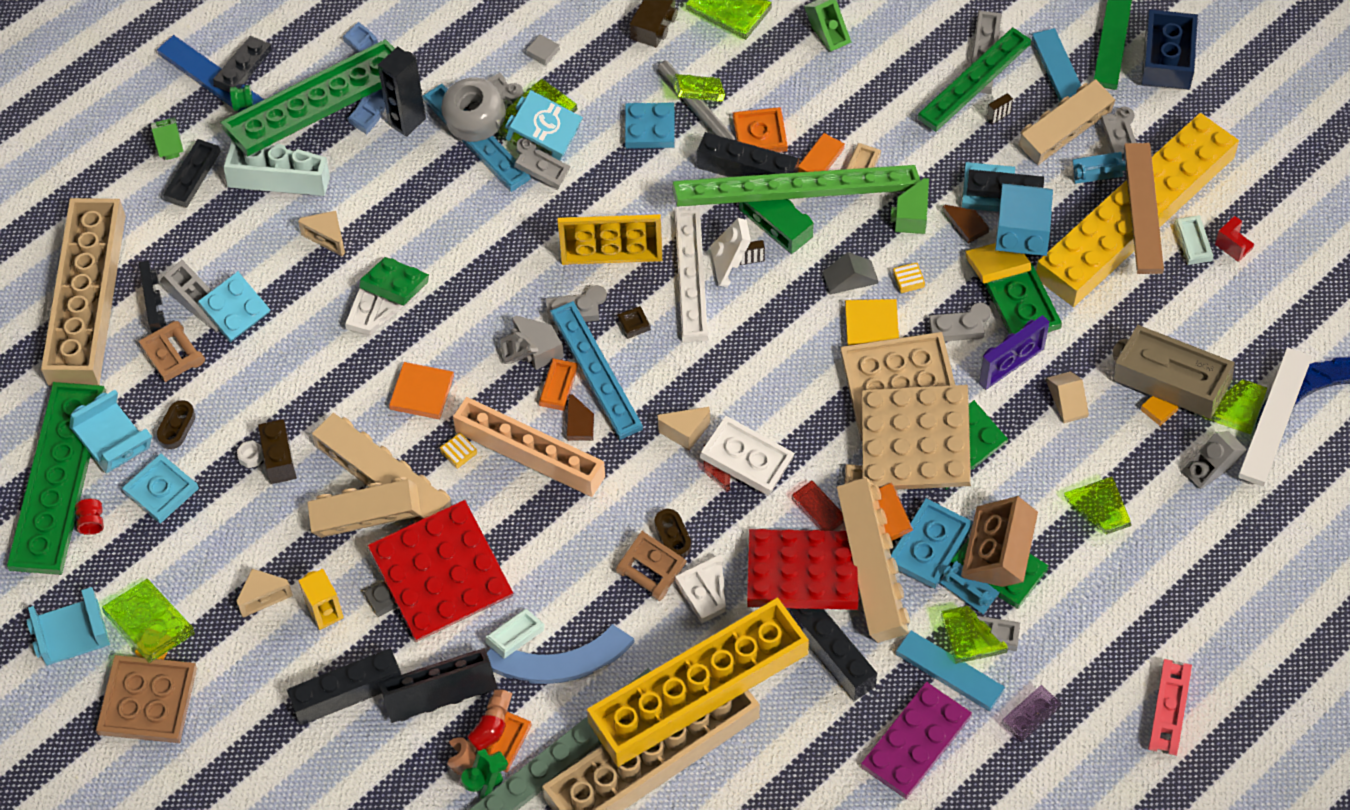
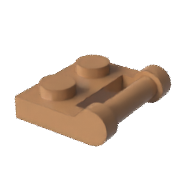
M174 321L139 340L140 347L164 382L192 367H199L205 362V357L194 348L183 332L184 327L179 321ZM175 337L188 356L182 359L168 338Z
M641 531L618 564L616 572L621 576L626 575L650 591L652 597L661 601L675 580V576L680 573L687 561L644 531ZM636 559L663 577L659 584L633 568L632 563Z

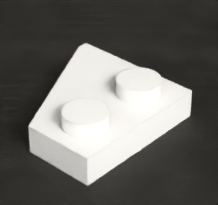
M738 218L711 245V253L719 286L728 287L731 281L728 275L732 267L738 268L743 253L751 242L747 220Z
M359 288L345 323L346 329L371 335L404 306Z
M721 555L675 576V583L701 624L725 613L726 610L723 559Z

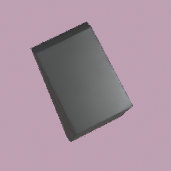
M849 252L823 271L829 295L878 284V278L872 261Z

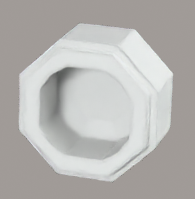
M253 440L243 442L237 449L240 464L247 468L259 466L264 459L261 445Z

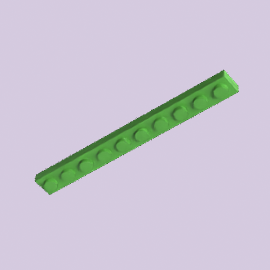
M915 165L673 181L672 191L676 206L681 207L907 191L920 182V178Z

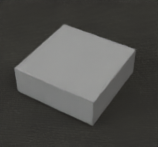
M540 34L526 49V55L547 65L560 50V45Z

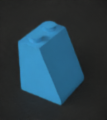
M1002 184L996 232L997 251L1047 256L1053 189Z

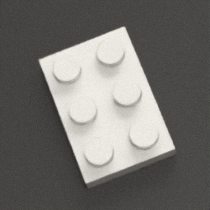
M725 416L702 450L699 458L769 496L792 461L795 453Z

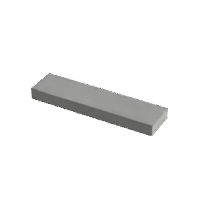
M978 11L971 65L999 40L1002 13ZM993 80L979 93L991 94Z

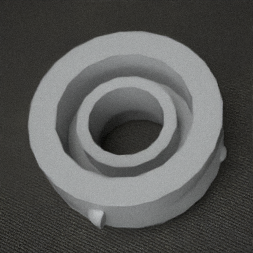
M469 77L454 83L447 90L442 100V115L450 132L455 137L464 141L477 142L493 136L501 128L505 120L506 110L501 94L491 82L483 78ZM471 103H481L474 110L464 111L465 107Z

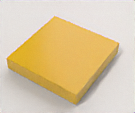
M996 243L965 251L967 261L983 283L1031 270V262L1024 253L997 251Z
M897 299L845 300L847 346L899 338Z

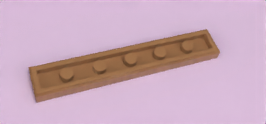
M1125 143L1124 155L1137 274H1163L1164 264L1150 143Z

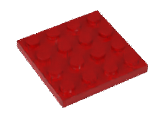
M466 500L368 545V550L415 643L504 601L514 594Z
M749 529L747 607L760 608L778 598L785 608L858 610V567L853 563L847 531Z

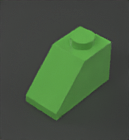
M816 0L804 6L812 29L829 52L851 43L837 0Z
M175 117L151 123L159 158L165 156V159L169 160L179 157V153L184 152Z
M928 178L922 179L898 197L897 207H892L891 222H896L895 232L925 234L928 207Z

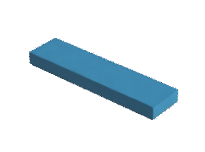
M1056 29L1032 33V41L1059 101L1067 96L1071 98L1076 94L1081 84Z
M912 630L896 650L897 656L989 712L1005 690V686Z

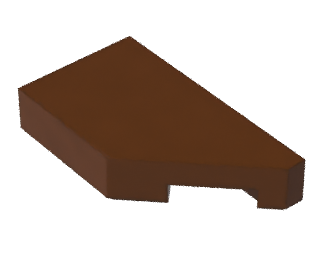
M944 205L942 207L943 213L967 243L989 233L988 225L976 210L952 205Z
M569 394L567 441H594V413L573 394Z

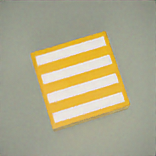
M917 262L893 268V275L900 293L925 288V280Z
M461 433L440 447V452L456 469L477 455V449Z

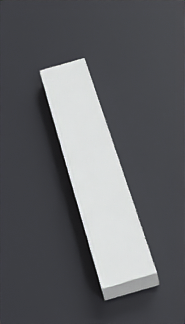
M700 209L675 210L682 342L708 341Z
M1287 347L1238 478L1264 487L1312 359L1311 355Z

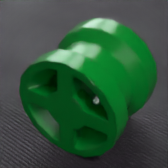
M245 85L239 89L237 87H230L234 111L254 105L250 85Z

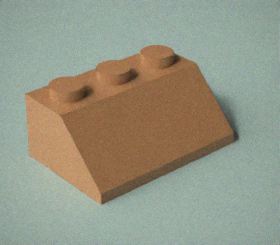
M1019 496L977 506L961 576L964 579L1001 587L1022 583L1024 581L1038 511Z

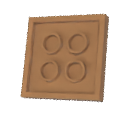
M115 655L96 729L97 734L180 743L196 676V663Z

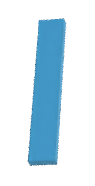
M440 84L423 95V101L446 124L441 108L443 97L448 89L443 84ZM494 136L477 142L461 140L510 192L531 180L529 174L515 167L517 160Z
M574 301L551 310L550 315L619 440L643 430L641 421Z

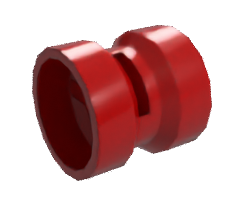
M84 499L77 502L75 505L76 515L79 517L77 520V531L84 535H94L103 531L104 521L100 517L103 513L102 502L97 499Z

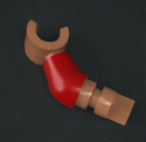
M494 690L493 696L489 699L488 710L485 712V716L480 718L477 726L467 735L468 740L466 741L464 738L459 737L449 741L458 754L450 757L447 765L456 774L462 775L464 770L472 768L477 750H486L500 740L506 727L504 720L512 697L511 692Z

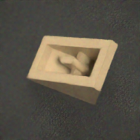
M336 210L299 219L298 223L302 236L340 256L345 254Z
M1072 372L1046 378V383L1063 423L1089 416L1083 379Z
M703 407L657 415L658 431L670 440L690 450L710 425V408Z
M252 569L237 599V604L242 617H246L288 599L293 594L287 579Z

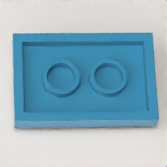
M926 498L910 523L913 531L902 536L892 552L891 558L895 559L898 571L936 589L943 577L944 570L951 564V560L955 557L971 531L973 521Z

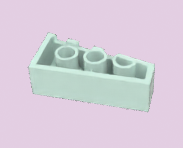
M232 140L224 164L226 181L229 188L325 196L330 180L327 157L299 149L291 151L286 149L285 145L278 143L275 146L269 145L247 156Z

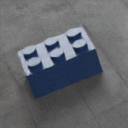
M1149 9L1145 29L1141 85L1190 90L1195 71L1198 14Z

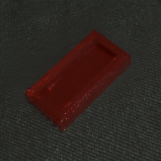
M813 480L792 494L791 499L821 531H833L844 523L842 511Z

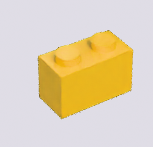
M324 569L309 572L302 579L298 580L305 604L319 630L344 619L337 593Z

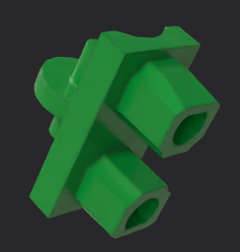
M485 749L478 751L472 768H467L463 771L460 779L461 785L471 792L480 790L481 799L490 794L494 787L502 783L501 771L506 770L508 762L501 751L488 755Z

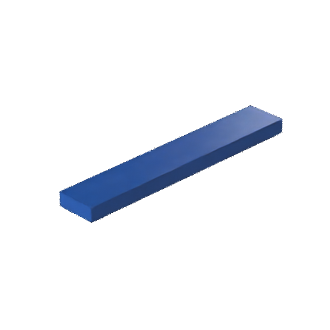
M175 35L157 49L158 55L232 107L230 93L215 87L213 84V79L221 71L219 66ZM252 91L254 105L265 100ZM245 107V108H241V109H240L239 111H237V112H241V111H243V110H245V109H247V108H246V107Z

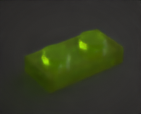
M675 74L672 80L677 97L723 102L726 95L720 78Z

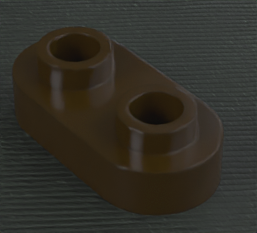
M179 400L169 407L157 430V438L163 448L176 449L184 442L196 417L193 405L190 402ZM181 415H186L185 418H179ZM175 436L174 439L168 440L169 437Z
M673 509L659 511L655 516L654 522L661 543L685 558L691 551V539L680 514ZM666 523L672 524V526L669 528L665 527L664 525ZM676 545L682 546V548L679 550H676L673 547Z

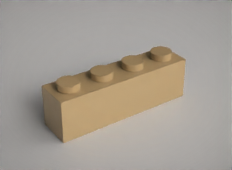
M1096 79L1090 84L1084 83L1078 88L1075 95L1071 98L1065 97L1060 101L1056 109L1052 112L1050 110L1046 111L1034 125L1028 124L1020 133L1021 137L1018 145L1039 165L1098 122L1103 115L1110 113L1115 99Z
M398 477L392 479V483L388 484L371 483L361 490L350 488L342 490L339 495H319L316 497V500L307 501L311 533L322 538L421 516L417 484L406 477Z

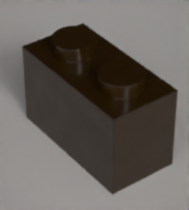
M643 0L630 23V39L657 48L660 41L666 38L669 24L676 20L678 9L675 8V0Z
M284 419L258 424L270 483L276 484L297 479Z

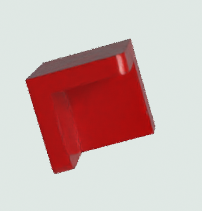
M1234 216L1218 231L1215 245L1239 262L1254 248V243L1240 234L1243 221Z

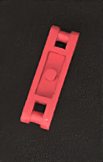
M1164 659L1148 750L1157 752L1160 749L1168 751L1169 755L1177 756L1192 664L1183 663V665L1172 663V660ZM1170 674L1180 676V679L1171 678ZM1161 732L1171 734V739L1160 738Z

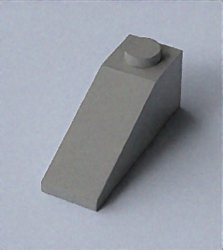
M180 260L163 275L159 282L179 303L216 333L219 329L197 304L200 299L212 290L183 260Z

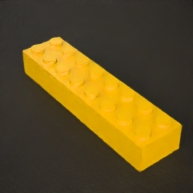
M776 598L587 708L588 724L617 767L807 656L809 640L781 601Z

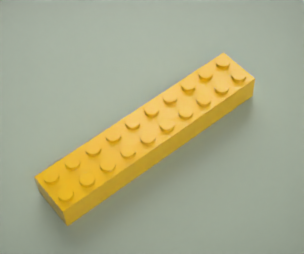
M1199 113L1152 156L1159 228L1235 158L1239 140L1202 113ZM1127 180L1049 250L1047 256H1043L1037 263L1036 272L1042 284L1073 308L1134 252Z

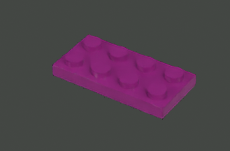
M926 682L863 760L861 768L907 800L970 720L972 712Z

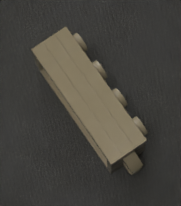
M1138 324L1129 339L1119 340L1113 348V359L1116 362L1114 381L1209 419L1214 415L1233 379L1235 362Z

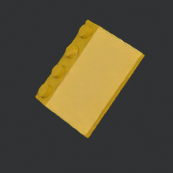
M661 214L558 218L562 265L663 261Z

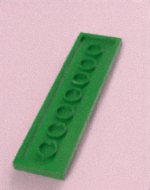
M385 39L221 121V128L247 156H250L382 89L377 65L395 48Z
M53 382L7 564L9 571L62 575L76 519L75 505L80 501L91 457L90 452L69 427L72 412L81 405L87 406L94 402L97 396L106 393L104 386Z

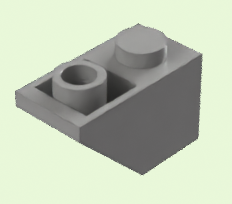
M521 316L512 317L514 328L511 329V333L522 332L538 348L539 352L525 358L527 362H532L536 370L551 364L553 358L559 360L564 358L562 343L552 325Z
M1229 431L1215 432L1182 471L1202 489L1228 471L1247 449Z

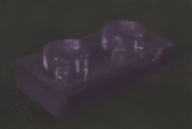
M1040 685L1005 716L1001 724L1022 743L1058 711L1062 703L1044 686Z

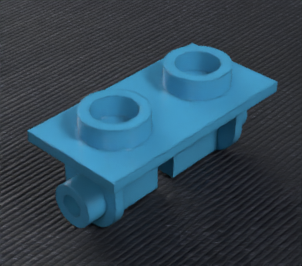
M1121 152L1072 159L1075 184L1123 177V171H1126L1125 161H1122Z
M956 561L952 567L948 566L944 570L943 575L945 577L940 583L984 615L1000 592L987 583L964 579L961 576L963 566Z

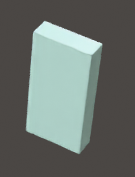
M1200 215L1175 219L1174 225L1187 265L1212 261L1213 253Z
M524 609L487 635L485 643L505 659L543 632L545 624L529 610Z

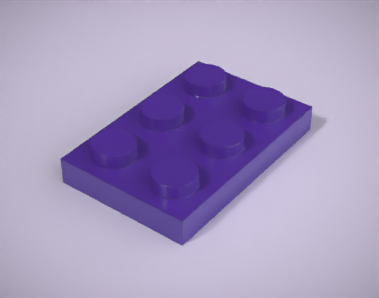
M1043 315L1036 320L1032 319L1016 334H1009L1003 343L996 348H989L983 355L979 384L987 390L1045 349L1049 321Z

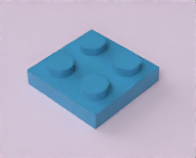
M626 103V149L675 148L674 103Z

